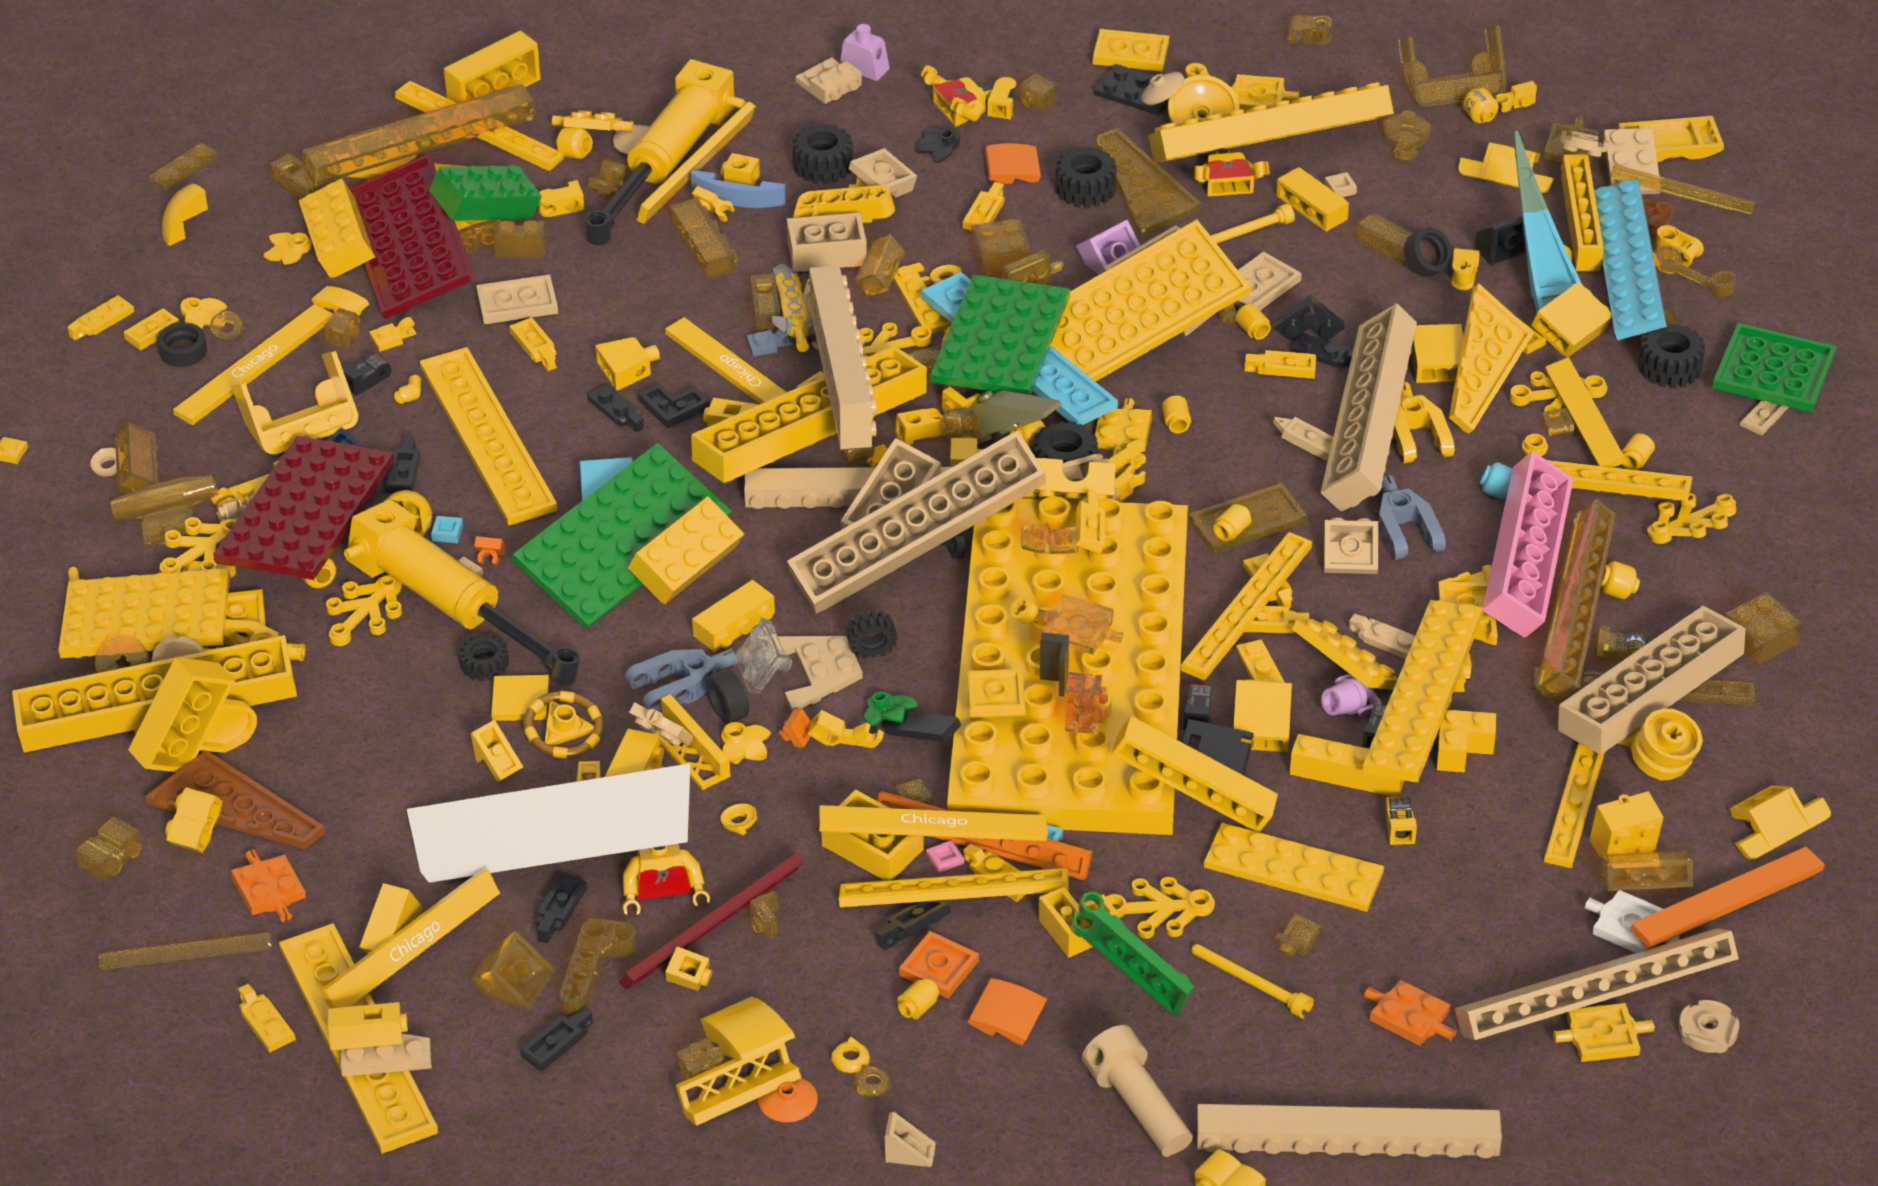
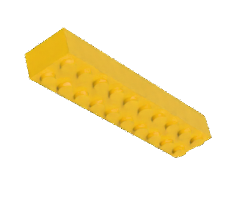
M1378 82L1360 87L1358 91L1357 87H1352L1335 93L1334 91L1314 96L1313 100L1312 96H1307L1290 101L1291 104L1289 100L1269 105L1268 109L1266 105H1261L1245 110L1246 113H1244L1243 109L1223 114V118H1221V114H1216L1200 119V122H1198V118L1178 123V127L1175 126V123L1165 124L1154 128L1155 132L1148 135L1153 161L1158 163L1218 151L1222 148L1228 149L1382 118L1393 114L1388 85L1380 87Z
M892 346L866 358V370L869 371L873 399L875 398L876 414H873V417L926 393L927 367L897 347ZM821 377L691 434L692 461L721 482L726 483L824 438L835 435L837 431L825 377Z
M285 635L179 657L218 662L235 680L226 699L243 701L249 706L297 697ZM174 658L13 690L17 732L24 753L139 729Z

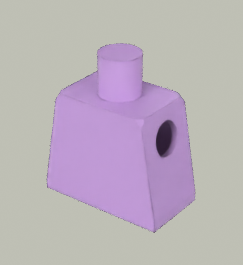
M858 25L856 30L843 42L840 64L847 61L859 69L862 76L878 81L890 69L885 41L881 37L871 34V27L869 25Z

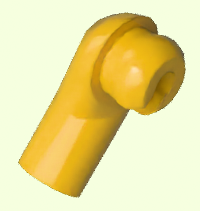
M418 375L410 376L408 385L399 388V391L394 393L396 402L403 404L404 402L418 399L421 395V378Z

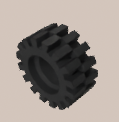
M871 609L870 614H867L866 610L862 611V616L856 614L854 616L855 621L850 619L848 622L849 626H846V635L850 649L859 658L861 655L863 659L869 656L877 657L876 655L878 654L885 656V651L890 653L893 650L892 646L897 644L898 636L893 619H891L888 613L885 615L882 610L878 614L876 609ZM879 632L878 634H876V635H874V636L864 637L865 635H867V634H869V633Z
M481 633L480 638L473 635L471 636V641L466 639L464 645L461 644L459 651L461 670L466 676L470 674V679L475 680L478 677L479 681H484V677H488L489 681L493 680V675L501 676V672L505 673L507 667H509L508 646L506 642L502 641L499 636L494 639V634L490 633L488 637ZM483 654L493 656L486 660L475 659V657Z

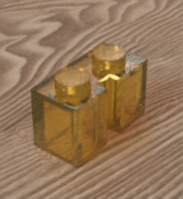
M495 221L493 234L495 258L545 257L546 236L544 221H524V225H515V221Z
M114 816L98 830L99 835L95 839L90 837L75 850L79 868L104 882L111 875H117L122 865L130 858L138 856L142 848L139 830Z

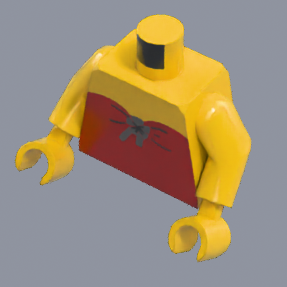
M925 66L921 76L926 84H932L933 103L955 126L968 120L975 122L986 111V99H989L992 92L989 84L978 87L967 77L957 80H945L937 75L936 69L931 66Z
M1222 148L1216 154L1208 156L1207 164L1195 166L1194 180L1199 184L1207 182V196L1253 193L1254 180L1261 178L1263 175L1270 174L1268 161L1252 164L1245 159L1242 153H1230L1228 149Z
M679 844L637 850V856L631 858L623 872V895L626 896V901L622 904V912L627 915V905L633 903L636 907V915L640 913L641 908L639 903L635 901V896H637L638 900L692 893L691 888L695 890L693 896L694 905L698 907L696 901L698 894L706 895L707 903L709 904L710 895L703 890L702 885L705 883L698 861L687 850H680Z

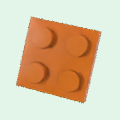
M929 931L899 967V976L912 982L924 978L930 979L938 987L939 995L949 999L979 962V953Z

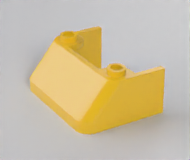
M336 351L321 354L330 379L320 382L315 388V398L318 405L272 421L269 412L264 407L259 405L253 406L246 383L231 386L246 427L265 453L275 455L285 452L296 436L321 439L349 429L356 424L358 412Z

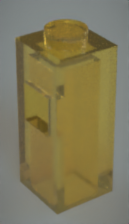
M290 153L270 163L272 181L298 200L326 187L324 178Z
M1372 212L1358 223L1356 241L1404 266L1406 264L1404 244L1413 233Z
M891 234L871 243L856 276V284L869 297H874L888 291L904 256V249Z
M775 273L750 275L756 331L779 329L772 323V316L780 317Z

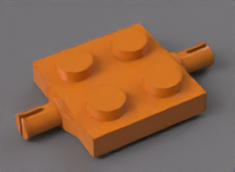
M252 850V854L248 851L245 857L250 865L231 870V879L251 915L276 911L281 922H285V918L290 920L292 915L287 906L295 901L306 898V892L285 854L262 861L255 850Z
M1402 980L1385 994L1372 987L1367 988L1364 994V998L1378 1004L1371 1011L1369 1021L1419 1046L1435 1033L1449 1041L1456 1035L1457 1030L1442 1024L1443 1019L1450 1012L1451 1005Z

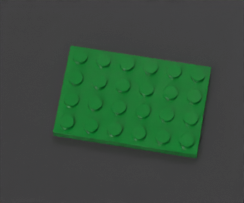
M973 274L930 374L931 382L985 391L991 390L992 392L1005 390L1031 395L1070 299V289Z

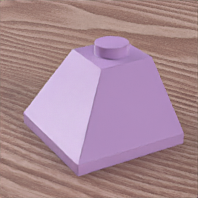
M1128 220L1076 245L1085 265L1098 275L1103 273V267L1140 246Z

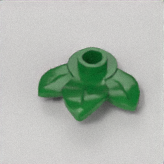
M877 692L867 700L868 709L864 713V718L870 726L878 724L882 719L901 723L904 719L905 710L916 708L918 704L914 698L907 695L892 696L886 692Z

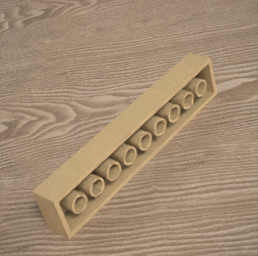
M840 266L809 268L810 313L840 449L872 447V436H876V422L873 421V414H876L875 398L873 399L869 371L866 370V358L863 356L862 342H860L856 316L853 315V303L850 302V290L847 288L846 275L841 274Z
M1397 303L1361 324L1358 329L1320 492L1339 511H1345L1350 507L1357 506L1367 497L1375 496L1382 488L1383 475L1386 470L1385 466L1417 324Z
M1017 430L787 561L789 572L817 614L1046 484L1045 471Z

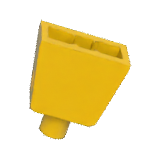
M633 337L595 345L597 364L616 391L651 375L650 362L660 359L656 345L643 348L638 340Z

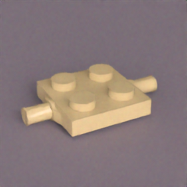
M634 702L629 712L636 718L634 722L640 725L641 728L652 734H655L657 730L660 731L658 735L678 747L680 743L689 746L694 737L682 726L664 718L655 709L649 710Z

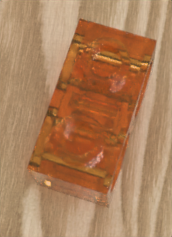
M1069 672L1065 698V731L1089 734L1099 733L1100 723H1105L1107 707L1102 706V704H1106L1107 687H1102V675Z

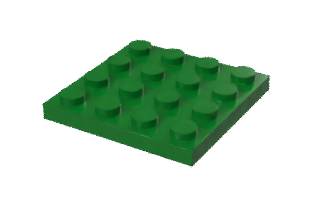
M1737 323L1713 380L1712 388L1813 413L1835 357L1837 346Z

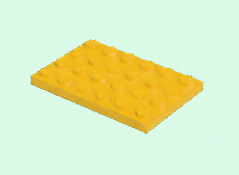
M229 568L68 581L59 643L60 658L154 651L156 645L164 639L170 637L171 639H178V636L193 639L202 647L223 645L230 584Z

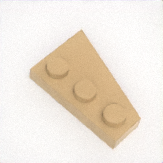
M402 1034L403 1044L341 1049L342 1076L432 1069L430 1038Z

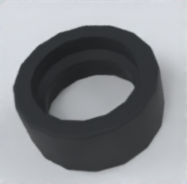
M1433 227L1422 228L1407 238L1404 244V257L1412 271L1417 275L1429 277L1449 267L1452 260V247L1446 235L1439 229ZM1421 239L1428 241L1434 248L1436 253L1435 265L1429 264L1421 255Z
M181 322L172 324L164 328L157 338L161 360L174 367H186L196 364L205 357L207 352L204 331L192 323ZM181 340L195 342L192 346L183 349L169 347L172 343Z
M726 669L707 677L706 691L709 701L716 714L725 724L736 722L748 716V698L743 685L733 671Z

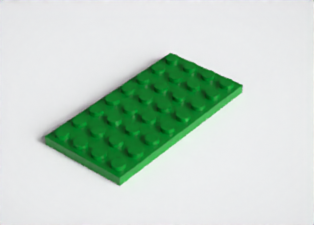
M657 443L512 555L511 560L581 626L588 629L644 585L628 569L629 564L638 551L706 497H709L728 517L731 516L732 511Z

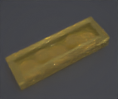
M201 142L148 176V182L166 192L217 159L218 152Z

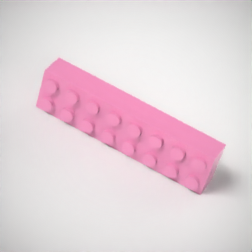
M1531 451L1512 469L1482 609L1489 616L1525 638L1545 622L1574 479L1534 451Z

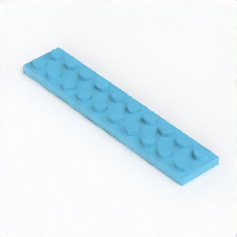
M1638 178L1624 180L1621 183L1594 190L1604 247L1602 262L1617 340L1667 327Z
M960 272L921 290V298L950 323H953L971 280ZM1050 345L1033 387V392L1039 397L1060 400L1062 405L1056 411L1069 422H1075L1076 425H1084L1117 409L1118 400Z

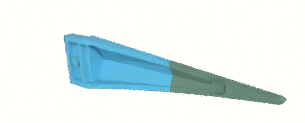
M1515 130L1513 140L1531 297L1534 298L1536 312H1538L1577 282L1581 283L1546 206L1519 132Z

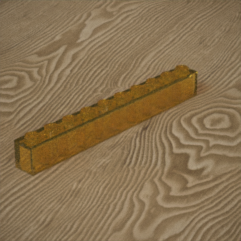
M519 84L303 149V168L315 186L474 138L488 131L493 132L496 129H503L504 127L535 119V100L524 85Z
M1598 499L1575 514L1536 688L1555 704L1579 689L1616 514Z

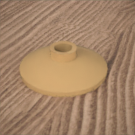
M1171 72L1154 76L1142 93L1141 99L1143 103L1154 105L1170 98L1183 85V75L1180 72Z

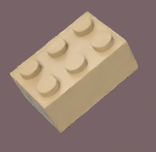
M860 212L787 219V243L793 272H807L812 267L840 266V268L867 265L866 237Z

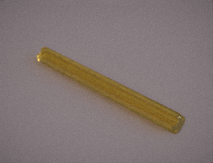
M1614 165L1611 173L1613 179L1621 181L1638 180L1640 186L1737 212L1751 214L1755 206L1753 201L1619 165Z
M260 933L98 954V965L100 970L270 950L272 948L270 933Z

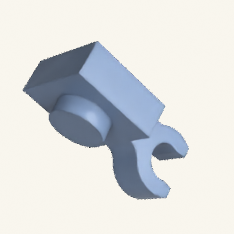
M780 329L775 334L768 330L747 335V341L753 356L776 353L777 347L793 344L790 335L786 331L782 332Z

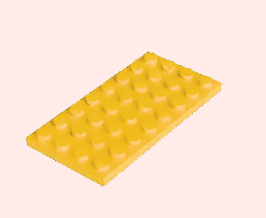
M1195 220L1072 290L1051 346L1096 382L1250 294L1251 287L1200 222Z

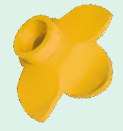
M303 233L269 235V239L274 247L264 253L263 256L270 261L282 260L284 265L292 264L298 261L302 254L307 253L311 249V241Z
M190 297L181 302L180 310L185 318V323L195 324L203 329L204 325L213 327L225 325L222 311L227 306L222 301L214 298L200 300Z
M731 722L725 726L721 734L724 743L723 753L733 764L740 763L743 758L763 760L767 757V749L762 741L766 740L771 735V732L759 725L745 727L742 723Z

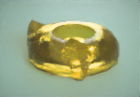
M222 310L214 315L210 322L212 334L222 341L237 338L244 328L240 316L232 311ZM227 322L231 323L234 328L231 332L224 333L220 330V326Z
M863 1064L854 1078V1088L857 1093L868 1098L881 1097L890 1091L892 1086L889 1073L876 1066ZM869 1076H876L881 1079V1082L871 1085L865 1079Z

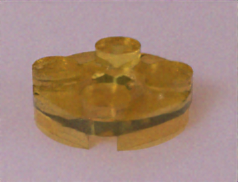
M1405 110L1401 114L1394 115L1383 122V138L1394 147L1400 148L1402 146L1408 147V149L1421 147L1428 142L1431 134V125L1422 117L1416 116V113L1411 110Z
M120 635L106 640L98 649L95 657V669L97 673L119 669L116 659H121L122 655H125L126 661L130 662L129 667L151 663V656L139 639L128 635Z

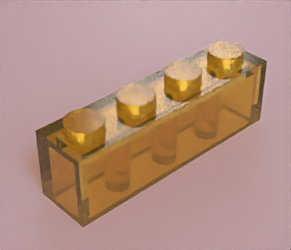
M698 198L670 205L671 223L707 279L735 272V263L738 262L736 251L729 247L726 236L724 234L721 235L717 222L710 218L707 207L702 206Z

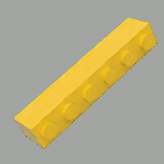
M1564 155L1561 181L1576 271H1601L1604 247L1588 155Z
M1130 716L1118 732L1111 755L1256 832H1260L1272 817L1278 796L1277 793L1133 716Z

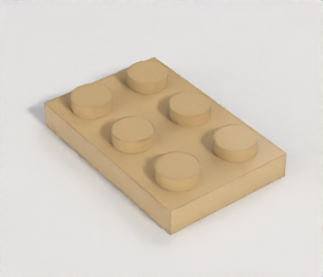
M1653 128L1604 130L1603 138L1609 141L1606 160L1610 186L1621 183L1624 180L1638 178L1642 194H1660L1661 184Z
M1262 252L1238 270L1250 285L1251 293L1232 303V305L1240 309L1244 305L1253 304L1261 311L1299 283L1302 273L1271 255Z
M550 275L476 285L484 324L558 314L557 301Z

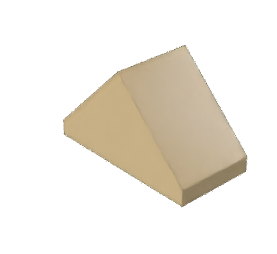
M894 1111L889 1113L885 1133V1162L931 1167L936 1142Z

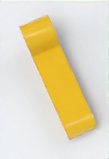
M885 185L809 191L799 197L794 218L860 212L862 220L880 219L891 216L895 212V205L890 190Z

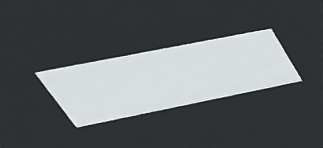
M690 764L407 809L420 872L428 882L474 876L482 869H488L490 873L685 843L688 841Z

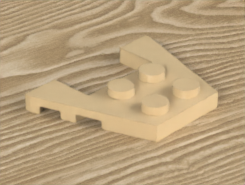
M846 636L761 637V644L768 659L796 653L810 684L807 687L785 692V699L791 713L793 710L802 709L809 704H815L822 697L832 692L835 693L863 678V672L854 653L850 649Z

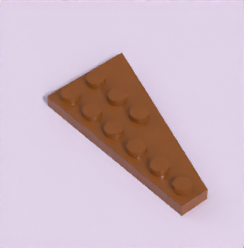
M203 751L145 796L147 805L175 813L177 811L175 808L177 797L183 793L185 788L217 796L223 801L220 815L216 822L217 825L305 850L325 834L324 825L209 751Z

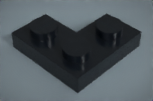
M1310 294L1273 321V326L1275 330L1288 340H1294L1309 328L1322 339L1330 340L1345 329V322Z
M660 383L638 393L639 402L667 428L704 411L706 407H710V400L696 387L675 397Z

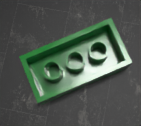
M515 165L439 167L429 189L452 221L529 219L533 217L542 198V195L527 178L523 170Z

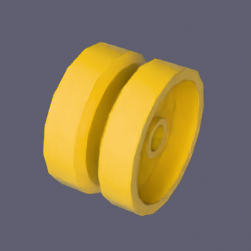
M1663 708L1653 711L1645 719L1641 730L1633 740L1631 747L1633 760L1639 769L1655 779L1672 780L1680 777L1689 769L1692 760L1700 751L1703 741L1701 730L1693 719L1675 709Z

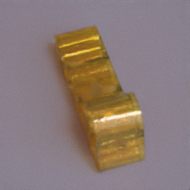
M599 918L589 919L584 922L560 990L563 1016L569 1015L572 1017L582 1007L589 1009L605 957L627 959L635 955L637 952L636 929L633 925L626 922Z

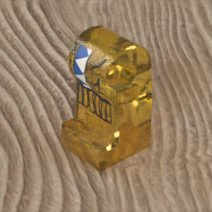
M1600 625L1596 660L1622 662L1647 645L1648 639L1640 633L1610 632L1609 626Z

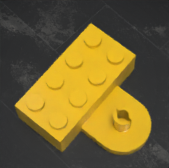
M175 657L128 750L145 769L177 772L197 757L200 750L225 753L247 742L255 731L257 716L247 703L226 699L235 680L218 662Z

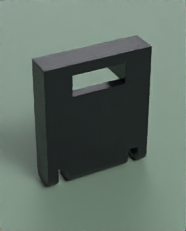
M1188 719L1183 744L1190 747L1192 737L1201 739L1198 752L1245 776L1252 744L1243 742L1241 739L1253 740L1254 733Z

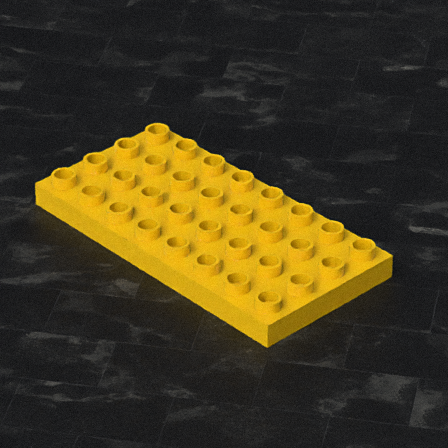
M1058 496L1045 499L1021 498L974 525L956 717H958L961 726L954 733L947 810L1046 815L1047 825L1063 830L1173 835L1175 788L1111 754L1118 732L1130 716L1177 740L1188 505H1173L1166 501L1143 504L1120 503L1114 499L1098 500V507L1105 509V546L1101 553H1097L1076 545V509L1079 501L1066 500ZM1022 596H1026L1038 606L1036 617L1028 624H1022L1012 617L1010 613L1014 601ZM1042 632L1069 635V675L1064 697L1059 696V681L1040 679V639ZM1022 669L1026 715L970 717L967 671Z

